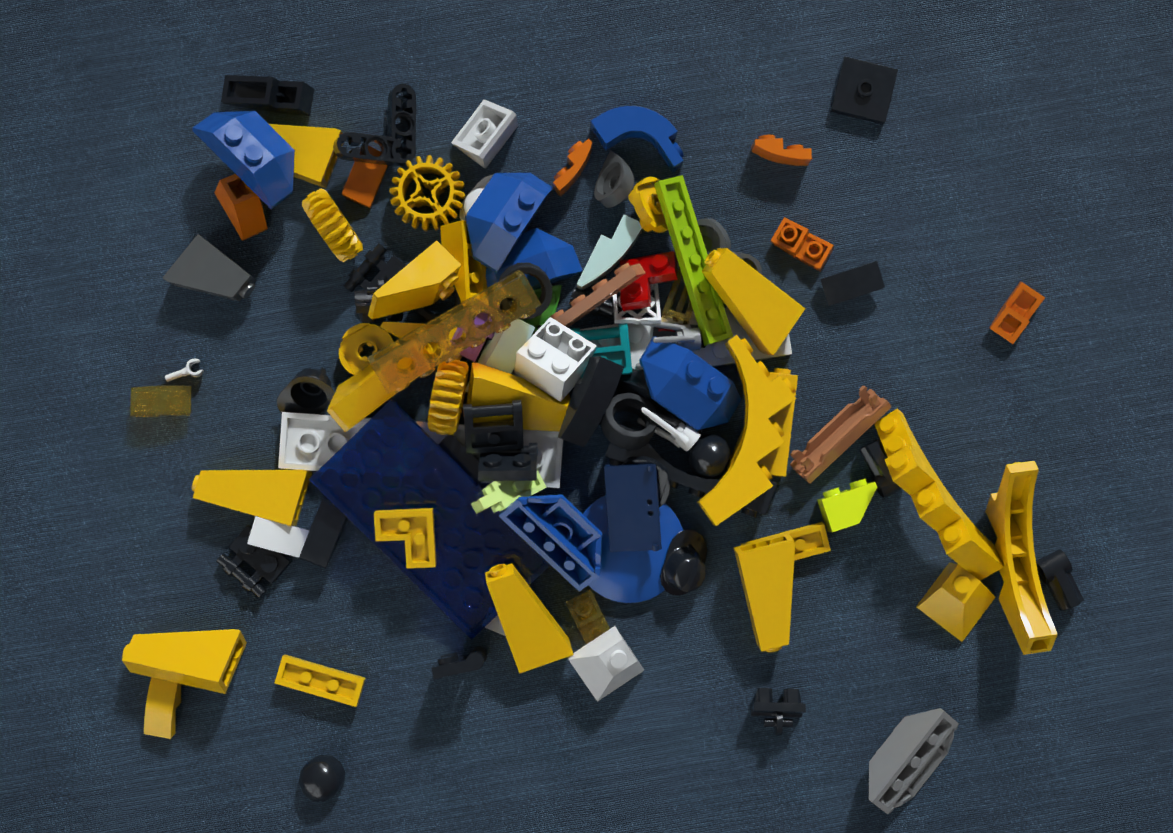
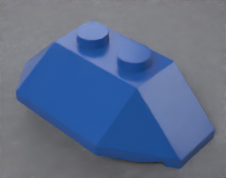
M256 111L214 112L192 128V131L271 210L293 193L295 150Z
M494 173L465 216L473 259L497 273L552 192L553 187L531 173Z
M538 228L523 233L497 273L486 267L488 305L495 307L501 304L497 295V284L501 274L514 264L531 263L539 266L547 274L551 284L582 273L583 270L573 245ZM521 274L510 282L508 296L510 300H513L526 292L540 289L541 285L534 276Z
M652 337L639 359L641 368L644 370L651 398L695 430L728 423L741 401L734 382L691 350L674 343H654V337Z
M563 495L519 497L499 513V517L579 592L600 577L602 532Z

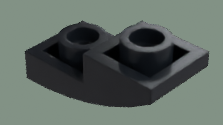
M878 261L820 279L829 306L885 288Z

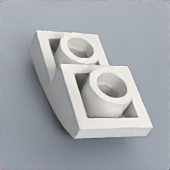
M255 516L247 544L299 557L309 530Z

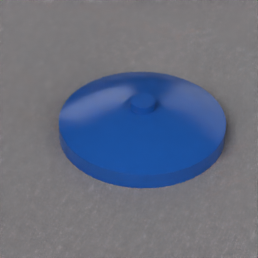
M606 495L597 499L583 513L602 532L600 577L589 584V586L601 596L623 603L642 602L662 593L665 589L661 585L660 575L669 545L673 537L683 531L676 514L666 503L659 507L661 550L610 552Z

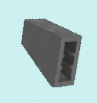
M197 234L162 277L174 286L239 302L242 298H247L255 288L253 284L257 281L199 234Z

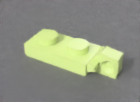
M537 470V480L494 481L482 490L484 497L471 503L476 514L490 507L493 513L500 512L519 497L532 496L547 487Z

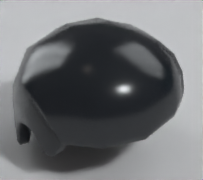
M707 434L700 436L696 443L688 450V461L691 471L699 477L707 478L723 474L727 462L731 461V450L728 442L718 435Z
M318 755L307 762L300 771L298 783L303 794L311 801L325 802L342 789L345 783V770L341 762L333 756Z

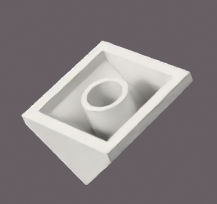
M483 100L451 143L486 169L518 127L517 115L509 109Z

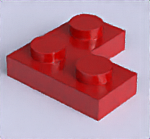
M674 251L620 261V267L626 263H629L630 266L641 264L646 272L620 291V303L623 311L651 307L650 284L678 280L677 257Z

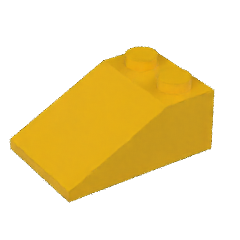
M436 240L373 293L368 316L371 319H376L433 305L440 298L444 301L455 290L453 285L459 279L457 275L461 264Z

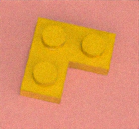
M433 508L376 510L374 512L375 541L405 540L406 569L436 567Z

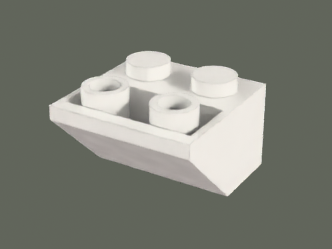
M550 317L517 351L514 373L561 402L579 381L589 358L593 356L597 346Z

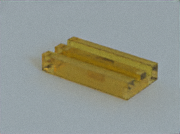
M679 266L677 271L678 280L673 282L662 312V318L667 319L670 317L673 318V321L678 322L680 320L686 325L690 323L694 312L690 301L686 314L681 313L688 296L686 285L676 310H671L683 278Z

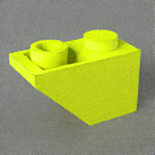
M861 479L850 483L851 489L840 492L838 487L823 492L824 498L818 499L817 502L828 532H835L861 522L877 489L876 482L867 483L866 479Z

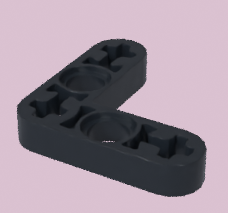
M399 84L390 91L388 95V137L345 132L334 141L333 149L336 156L346 161L404 166L408 160L411 162L416 153V94L413 88L407 84ZM403 92V97L408 100L403 103L402 111L396 112L401 108V99L396 96ZM397 118L406 120L408 123L407 132H401L396 128L395 121ZM408 138V140L406 139L402 142V150L407 152V155L401 158V154L396 153V150L401 147V139ZM348 140L350 146H358L361 144V141L363 142L361 149L353 148L349 153L341 144ZM370 142L380 145L382 151L380 156L375 157L369 153L368 144Z

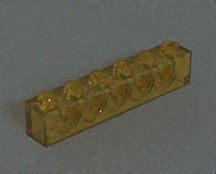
M518 270L367 358L387 393L389 394L392 391L397 393L410 385L409 381L420 376V378L430 375L435 371V366L440 363L454 361L461 355L460 352L468 347L475 348L486 341L485 337L507 330L511 326L512 321L519 317L524 319L536 312L535 308L540 306L541 303L525 274ZM503 299H513L511 308L500 310V303ZM479 313H487L488 318L484 324L476 325L474 323L475 317ZM459 327L463 329L460 338L455 340L449 339V333L453 328ZM427 343H437V349L434 353H423V348ZM404 357L412 359V364L408 368L400 369L397 367L400 359Z

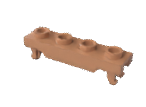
M862 386L859 389L860 398L855 403L845 406L812 437L803 452L799 450L791 452V457L794 459L790 463L792 469L811 484L891 408L887 400L877 396L872 389L866 391L867 387Z

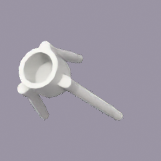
M641 408L642 413L669 432L667 433L656 427L654 433L672 442L676 447H681L686 452L701 436L688 424L685 425L681 422L676 428H673L647 408ZM638 418L637 422L645 427L644 421Z

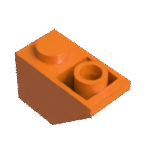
M236 174L219 180L214 193L242 241L266 231L268 227L260 198Z

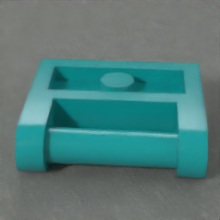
M627 323L619 324V327L590 330L571 328L572 331L588 341L620 338L621 345L598 347L592 357L601 356L624 366L622 375L633 373ZM584 370V372L582 373L580 379L583 378L584 373H585V370Z

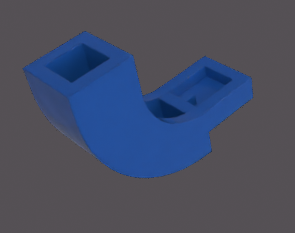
M623 106L608 110L591 120V130L605 151L622 140L640 138L648 141L657 149L672 173L682 167L683 151L676 142L673 144L671 142L676 139L678 131L659 113L638 106Z

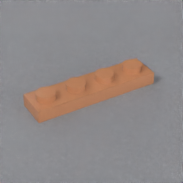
M626 263L614 271L616 275L609 281L607 279L601 280L592 287L594 292L587 297L584 294L580 295L570 302L572 307L566 312L562 309L550 317L568 328L646 272L641 264L630 266L629 263Z

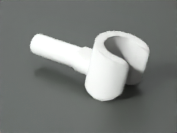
M196 358L189 360L185 368L165 375L166 381L169 382L187 375L200 377L204 370L192 372L191 366L201 361Z

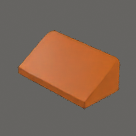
M368 145V151L372 156L378 157L381 155L380 151ZM355 161L342 191L344 198L371 208L388 165Z

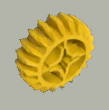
M431 155L426 157V163H423L421 157L417 156L416 165L413 166L408 160L406 161L408 170L405 171L403 168L397 169L402 177L392 178V182L398 187L390 188L389 192L396 196L390 202L393 206H398L395 209L397 216L404 214L402 221L405 224L412 220V228L417 229L422 222V229L428 231L429 223H432L434 229L439 230V221L442 220L444 225L449 224L446 218L448 215L454 219L458 217L453 209H463V204L457 200L465 198V193L458 191L464 187V182L456 181L459 179L460 173L458 171L451 172L453 169L451 163L443 167L444 161L442 158L439 157L435 164H433ZM433 173L443 178L428 181L422 177V174ZM414 179L417 184L416 190L410 195L411 198L406 201L408 185ZM421 184L426 189L429 188L435 203H432L430 198L424 196ZM450 186L449 198L446 204L441 207L438 198L445 191L444 188ZM429 206L433 209L434 213L422 214L412 210V208Z
M321 188L316 192L313 191L307 195V198L302 200V207L339 261L346 262L349 259L351 260L363 250V244L326 190Z
M444 358L439 362L432 389L427 423L429 430L437 432L436 434L453 435L457 431L466 393L469 371L467 362L454 358Z

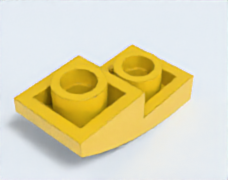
M151 677L145 707L144 734L171 739L175 735L176 708L181 703V684Z

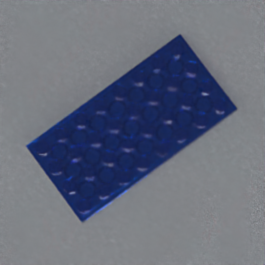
M393 399L379 410L309 479L471 640L498 615L486 584L485 572H488L495 565H508L512 563L528 585H530L550 566L541 555L499 517V511L493 513L490 507L478 514L475 513L471 503L484 497L483 489ZM433 508L436 567L406 569L405 540L375 541L374 512L376 510Z

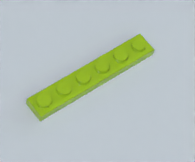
M681 175L660 180L654 183L655 190L704 346L732 338L733 334L722 299L702 273L706 266L704 261L708 254L684 177Z

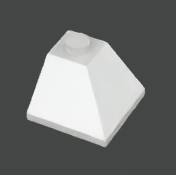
M615 626L574 652V655L567 657L597 701L644 671V668Z

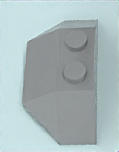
M941 708L904 717L869 761V800L886 814H889L894 808L912 799L948 754L954 738V731L957 730L959 723Z

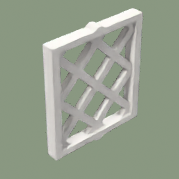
M658 283L650 284V292L654 290L655 298L651 296V307L641 308L643 310L639 314L632 310H622L618 314L617 305L621 307L620 296L617 298L615 294L612 297L614 323L637 325L661 324ZM654 306H656V313L650 310ZM647 312L653 318H642V316ZM629 313L634 318H622V316Z

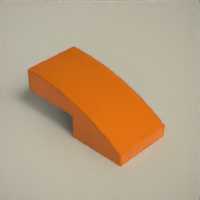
M1020 281L1000 309L989 329L1011 344H1014L1029 324V319L1045 297Z

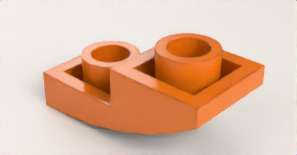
M775 135L759 136L751 146L753 153L776 163L808 166L812 160L811 148L803 149V145L787 146V149H783V138H775Z
M587 139L584 143L579 141L569 149L567 163L571 168L564 167L554 176L553 189L560 197L575 183L584 170L592 152V142L590 139Z
M785 217L771 239L772 244L820 272L834 249L833 244L809 233V229Z

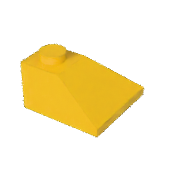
M948 563L916 608L959 641L963 642L993 602L995 596L979 579L959 564Z

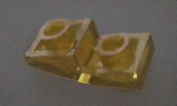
M145 386L131 388L130 416L160 417V415L190 416L191 386Z
M591 590L566 602L586 644L610 629Z

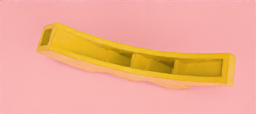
M738 335L728 340L725 346L736 363L743 384L745 400L744 430L738 451L729 469L717 485L697 502L714 526L719 525L773 487L769 481L773 478L764 464L759 466L757 462L785 442L781 438L784 432L775 421L771 423L768 418L796 400V397L793 395L796 390L787 378L782 379L780 375L769 381L767 378L770 375L768 369L761 361L758 363L751 355L753 352L751 345L745 338L740 339Z
M897 408L876 421L874 425L888 457L885 459L893 482L911 496L920 519L937 531L946 555L980 581L1004 568L995 545L971 522L931 467L910 430L904 414Z
M1035 461L1006 464L997 493L990 494L985 511L997 536L995 548L1004 565V568L999 570L1004 583L998 599L1023 655L1051 651L1058 635L1043 596L1034 552L1032 508L1034 488L1039 471Z

